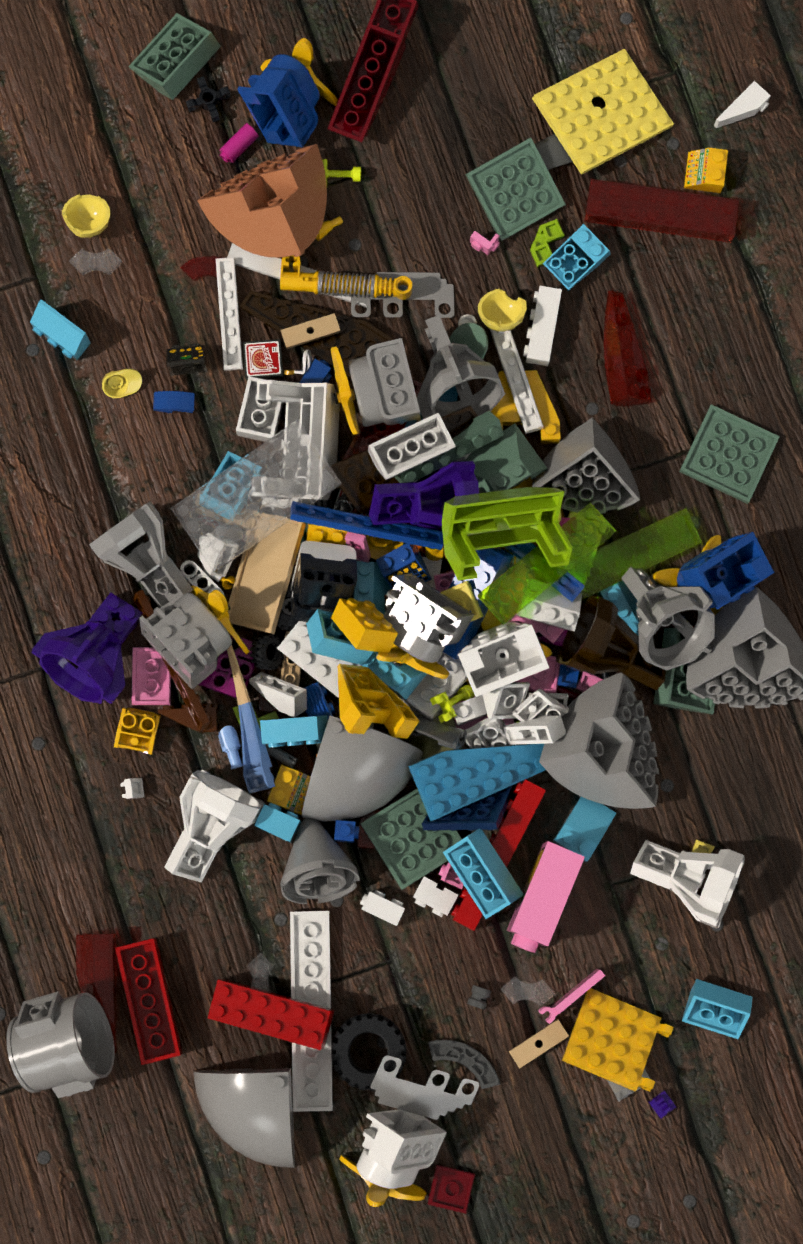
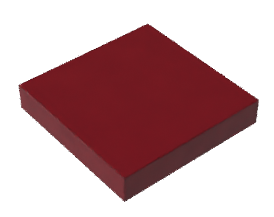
M436 1164L427 1204L466 1214L475 1173Z

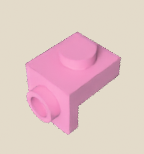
M474 231L470 236V243L475 250H481L488 255L499 246L500 235L496 233L491 241Z
M449 862L447 865L443 864L438 874L442 876L440 880L462 890L464 885Z

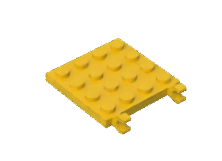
M590 988L586 991L562 1061L630 1090L636 1091L640 1087L650 1092L654 1087L655 1081L643 1078L642 1074L656 1033L669 1037L674 1027L668 1024H661V1017Z

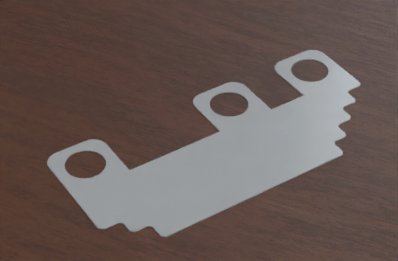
M376 273L382 277V280L387 277V280L389 278L394 280V278L399 276H407L412 281V295L406 300H435L436 316L440 315V318H452L454 316V285L447 284L446 279H441L440 273ZM401 285L398 287L402 291L408 289V287L405 285ZM366 293L363 298L362 295L358 298L357 295L353 297V294H351V314L354 317L370 316V299L383 300V314L385 317H401L403 315V300L393 297V294H391V297H388V294L386 296L382 294L377 298H370L369 295L366 298ZM361 302L367 306L365 313L359 314L355 311L357 303ZM390 303H396L399 306V311L396 314H390L387 311V306ZM442 303L450 306V312L446 315L441 314L438 310Z
M387 1055L383 1057L370 1086L371 1089L376 1090L375 1096L379 1097V1104L437 1120L440 1115L445 1116L448 1111L454 1112L456 1108L462 1109L465 1104L471 1105L478 1091L479 1083L465 1078L461 1081L454 1095L444 1092L450 1075L440 1070H433L426 1086L396 1078L402 1061L399 1058ZM388 1060L396 1062V1068L391 1072H387L384 1069V1064ZM437 1074H441L445 1078L444 1083L440 1086H435L432 1083L433 1077ZM466 1083H471L474 1085V1091L468 1095L464 1094L462 1087Z

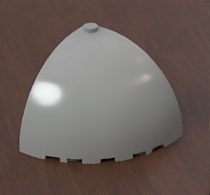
M755 587L753 591L740 595L741 598L724 606L715 615V638L709 644L712 651L710 654L703 651L695 661L688 663L686 673L687 690L702 699H712L715 704L728 703L729 707L744 708V705H754L755 708H769L770 704L787 705L789 700L797 698L800 701L803 700V643L777 605L758 587Z
M618 673L591 686L567 706L569 708L568 712L561 716L566 734L554 743L544 744L539 762L562 786L588 800L618 808L641 809L656 807L658 785L655 784V774H659L657 763L654 757H657L655 742H651L649 731L652 728L648 716L644 717L642 700H637L634 694L636 689L626 675Z
M329 716L308 785L302 817L318 821H344L365 816L390 802L406 787L412 778L408 766L421 761L423 752L409 743L368 728L365 734H351L345 729L340 718Z
M291 1068L193 1071L195 1089L202 1111L215 1132L229 1146L256 1162L276 1167L295 1168Z

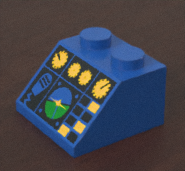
M406 543L376 560L383 577L392 589L396 584L392 577L396 575L412 573L424 582L432 580L416 545Z

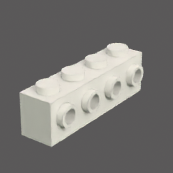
M539 286V291L534 292L533 302L536 303V307L531 309L530 320L533 321L532 327H528L526 337L530 341L529 345H525L523 356L527 357L526 363L548 366L562 289Z

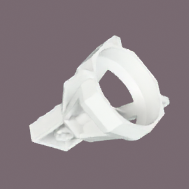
M197 770L192 773L179 797L184 830L165 868L173 875L202 883L216 853L222 848V845L255 823L264 802L220 777L211 775L205 770Z
M645 840L633 862L630 874L667 888L670 891L672 890L678 895L697 921L717 929L732 897L744 865L745 857L743 854L730 849H720L718 854L685 851L678 853ZM706 869H710L701 896L697 894L698 888L701 887L704 881Z

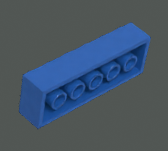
M500 547L475 550L480 558V565L474 567L477 578L458 581L455 575L449 586L451 588L469 580L474 597L478 601L484 617L514 556ZM484 617L470 622L461 640L456 644L447 645L443 652L454 659H460L458 653L465 646L469 645L473 637L476 636Z

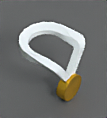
M305 350L303 353V370H284V375L306 373L312 364L311 351Z

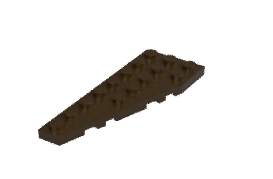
M251 290L240 305V308L280 334L282 329L333 314L327 310L292 303L289 300L273 298L270 295ZM335 314L340 333L299 346L305 350H310L311 354L326 361L333 368L331 347L336 346L339 350L346 376L351 379L348 367L349 360L366 356L367 349L372 345L394 339L365 320H357L346 315ZM309 330L307 333L312 334L314 331Z

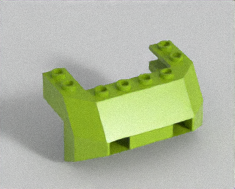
M524 487L455 496L446 501L441 521L444 553L458 581L477 578L474 567L480 565V558L475 550L536 542L550 567L569 565L573 546L558 523L565 491L557 488Z

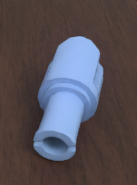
M225 726L218 735L222 752L227 753L231 770L240 768L243 764L238 752L239 747H241L238 734L234 727Z

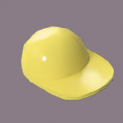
M135 369L111 371L102 379V389L111 398H121L136 393L142 384V376Z

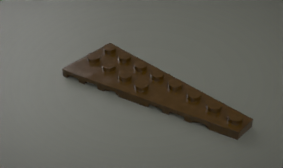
M468 405L441 418L453 439L467 429L478 415ZM368 449L326 468L359 514H362L371 507L375 484L399 483L394 477L388 480L384 479L373 463Z

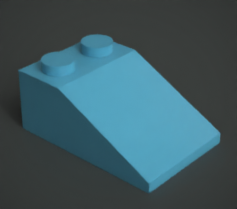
M580 797L553 842L584 856V862H588L615 817L616 812L603 804Z

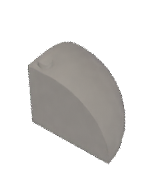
M593 417L569 433L548 453L543 460L547 470L534 478L532 482V487L557 488L565 491L561 508L577 513H606L608 510L626 508L640 500L637 484L627 463L615 444Z

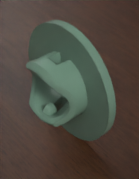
M475 323L462 324L454 330L449 338L451 344H466L482 359L487 352V334L481 326Z

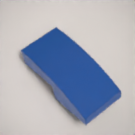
M181 391L154 392L153 411L192 413L194 411V393Z

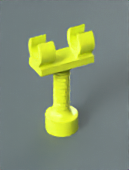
M327 159L322 160L326 176V186L328 177L352 178L353 182H361V167L353 166L352 170L329 171Z
M464 685L458 690V694L450 699L446 692H442L430 698L432 706L435 704L440 705L443 714L439 715L438 718L440 723H443L457 716L452 707L460 701L474 698L475 694L471 686Z

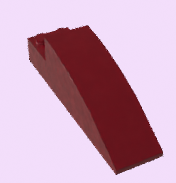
M377 0L329 123L328 130L363 143L405 51V40L418 9V2L416 0Z

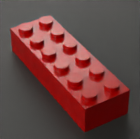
M156 938L116 947L115 950L141 1065L182 1055Z
M218 979L208 1019L322 1050L325 1049L335 1010L233 981Z

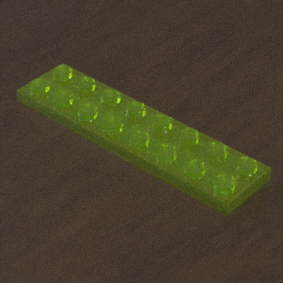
M591 502L561 526L573 546L569 565L550 567L539 546H536L478 594L477 597L503 625L615 534V528Z
M685 508L574 560L569 565L562 566V568L585 585L580 592L582 599H585L622 581V576L630 567L637 570L639 568L642 570L648 569L702 543Z

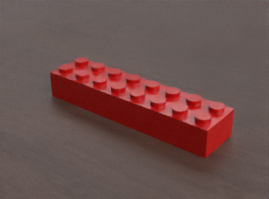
M526 779L522 783H517L514 790L515 797L513 800H509L506 809L507 813L502 818L496 835L492 834L489 838L490 843L506 868L546 791ZM464 887L460 895L462 901L460 905L456 904L450 915L454 916L453 921L475 931L483 914Z

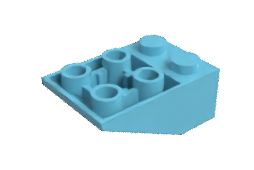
M583 224L543 264L570 290L596 269L611 253Z

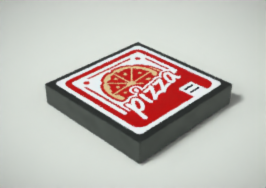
M280 339L243 342L246 380H248L249 376L260 379L283 377Z

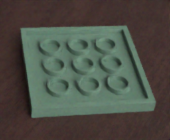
M528 138L465 174L494 231L500 235V241L566 205L532 138Z
M711 404L679 472L748 504L780 436Z
M418 789L413 790L360 823L401 890L446 863L448 860L443 852L462 840L457 830H423L422 822L428 814Z

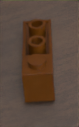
M202 704L204 711L206 710L209 714L210 723L207 729L200 732L186 705H182V709H174V706H162V710H158L160 715L198 733L218 732L217 708L213 707V704Z

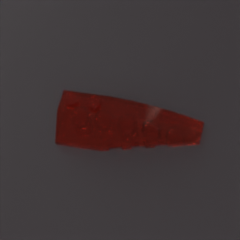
M116 934L76 935V975L81 993L86 992L93 995L101 1004L111 1027L114 1053H117Z

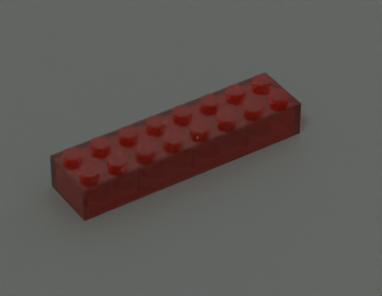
M591 179L588 187L584 222L731 243L735 236L739 200Z

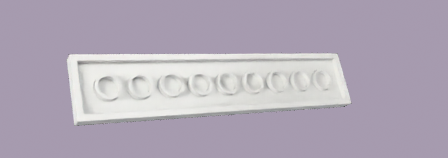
M329 911L290 912L291 998L331 1009ZM331 1026L325 1049L318 1050L292 1042L293 1112L333 1111Z

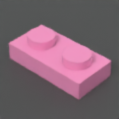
M347 532L345 536L346 544L356 550V559L369 563L371 554L366 535Z

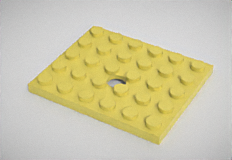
M625 49L546 88L532 97L581 175L670 129L674 125ZM601 97L605 101V107L602 109L594 107L592 99Z

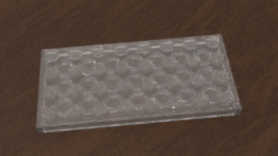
M297 419L170 509L213 572H216L290 521L292 501L313 505L342 483Z

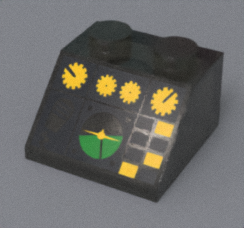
M195 343L191 344L190 347L175 345L171 349H166V364L170 376L208 372L205 346Z

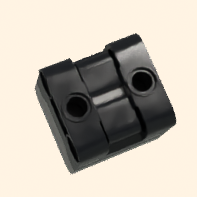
M304 541L301 543L291 582V616L293 619L308 622L317 609L333 613L339 598L348 599L354 594L357 584L356 550L353 547L315 541Z

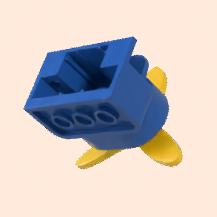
M302 38L297 42L292 56L279 54L272 59L265 60L260 67L263 71L262 74L251 75L248 79L251 88L241 86L237 88L267 143L304 147L318 124V115L314 107L319 101L320 95L334 106L338 103L336 96L319 81L311 68L313 47L306 38Z
M754 532L734 536L721 543V536L715 535L708 540L699 555L686 562L680 569L669 568L656 571L653 574V579L657 583L669 587L703 588L712 600L709 608L716 615L727 603H733L741 598V594L753 591L756 584L773 574L774 571Z

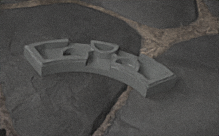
M454 1040L428 1041L433 1061L450 1060L464 1065L475 1075L481 1089L500 1085L498 1075L491 1063L473 1047Z

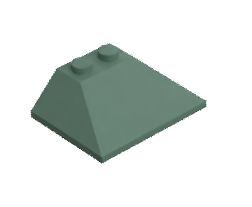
M515 423L503 431L504 436L476 449L467 459L463 460L475 463L474 474L478 480L479 493L513 489L530 477L533 480L547 470L543 461Z

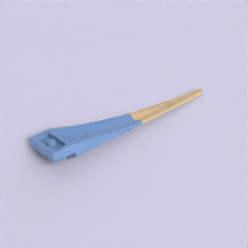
M231 645L227 652L239 710L243 776L250 794L275 787L273 774L270 771L272 764L266 746L262 744L261 731Z

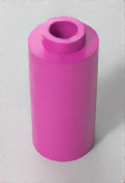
M245 123L220 148V157L227 163L229 161L233 163L259 135L249 124Z

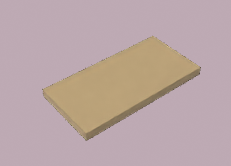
M255 511L228 603L231 608L228 611L231 624L275 634L306 523Z

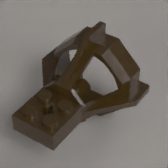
M600 596L585 597L580 608L575 631H567L562 642L561 652L556 657V662L574 671L590 672L592 674L616 671L658 690L665 682L666 670L645 661L639 652V636L618 615V608L614 603Z

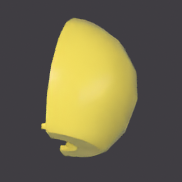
M79 194L70 198L65 203L62 216L67 226L76 236L91 238L101 234L107 228L110 220V207L100 196Z
M501 289L488 292L481 298L478 304V314L483 323L490 329L498 332L509 331L518 326L523 321L527 310L524 299L518 297V300H513L508 297L506 291Z

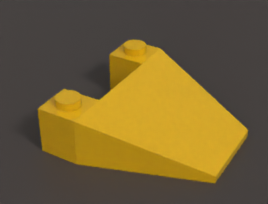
M537 370L525 371L543 423V429L539 430L540 445L558 444L560 442V420ZM500 371L498 376L505 395L491 413L500 420L503 430V426H510L514 423L522 425L505 373Z
M339 663L337 666L340 720L344 724L345 729L351 734H365L371 723H380L386 726L392 737L408 739L419 723L418 718L410 707L369 667Z

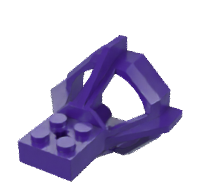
M473 461L452 462L420 478L417 482L375 484L369 512L373 525L410 523L417 527L442 531L441 521L445 502L453 498L454 493L455 496L479 493L478 480L474 474L475 463Z
M110 592L89 621L83 625L44 633L33 647L32 654L40 658V666L54 683L81 701L102 704L105 700L112 704L125 688L121 645L139 623V618L143 612ZM67 660H69V661L73 662L74 664H76V665L78 666V668L76 669V668H75L73 665H71Z

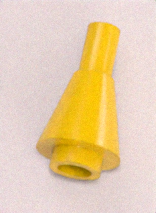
M339 216L331 221H324L315 239L320 241L334 227L342 224V218Z

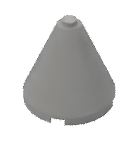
M305 818L298 828L280 882L282 895L285 899L299 904H307V899H318V904L339 899L357 887L356 881L360 880L358 869L318 820Z

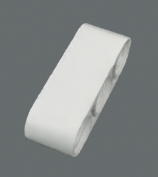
M188 560L182 563L181 573L191 585L198 587L199 581L207 580V587L200 589L208 594L213 590H218L224 595L223 591L195 562ZM188 566L195 568L194 573L191 575L185 574V569Z

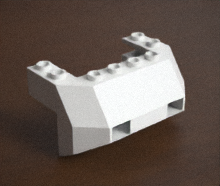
M257 380L256 400L286 403L282 478L253 477L252 496L312 500L329 499L336 482L326 468L337 463L340 404H336L333 393L336 394L334 384Z

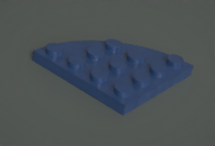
M517 783L436 820L430 821L427 815L422 822L423 830L473 831L479 828L481 830L498 829Z

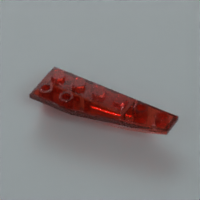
M610 290L607 295L604 321V359L611 405L626 407L652 403L648 371L623 293Z

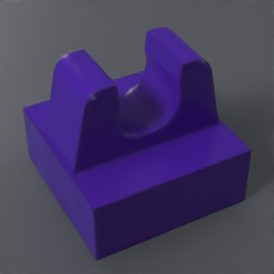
M664 1090L648 1101L660 1119L676 1108Z

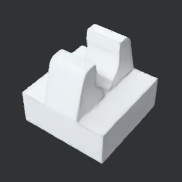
M142 778L125 779L121 783V787H125L126 794H122L123 798L137 799L144 797Z

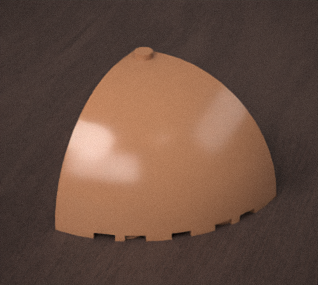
M317 144L297 149L295 153L288 156L285 153L274 158L272 161L270 159L258 164L257 167L249 171L245 170L235 175L234 178L221 183L220 188L215 191L210 190L197 200L211 224L226 239L243 250L265 257L301 256L319 234L326 211V176Z

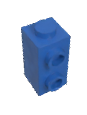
M314 359L299 383H329L332 378L330 365L322 359L320 361Z
M336 820L334 840L354 843V840L359 838V826H356V822Z

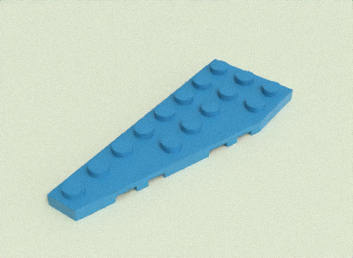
M544 744L442 751L408 766L430 821L546 770L539 762Z

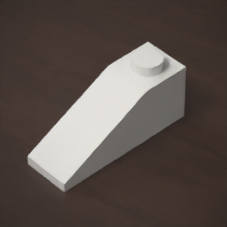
M754 81L716 119L714 127L719 128L754 116L759 111L763 112L769 105L768 100L771 95Z
M263 672L249 679V683L279 712L295 718L307 710L306 689Z
M483 695L452 706L457 715L454 718L458 727L487 715Z
M561 715L544 716L503 727L509 745L554 743L566 734Z

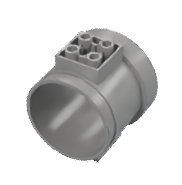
M58 991L24 1001L19 1015L14 1017L9 1023L7 1029L9 1061L18 1082L28 1092L36 1093L52 1088L56 1096L62 1098L79 1092L94 1089L97 1079L107 1077L113 1068L114 1041L111 1027L101 1004L89 993L83 992L62 998Z

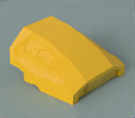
M123 707L114 747L131 749L152 755L161 715L145 710Z

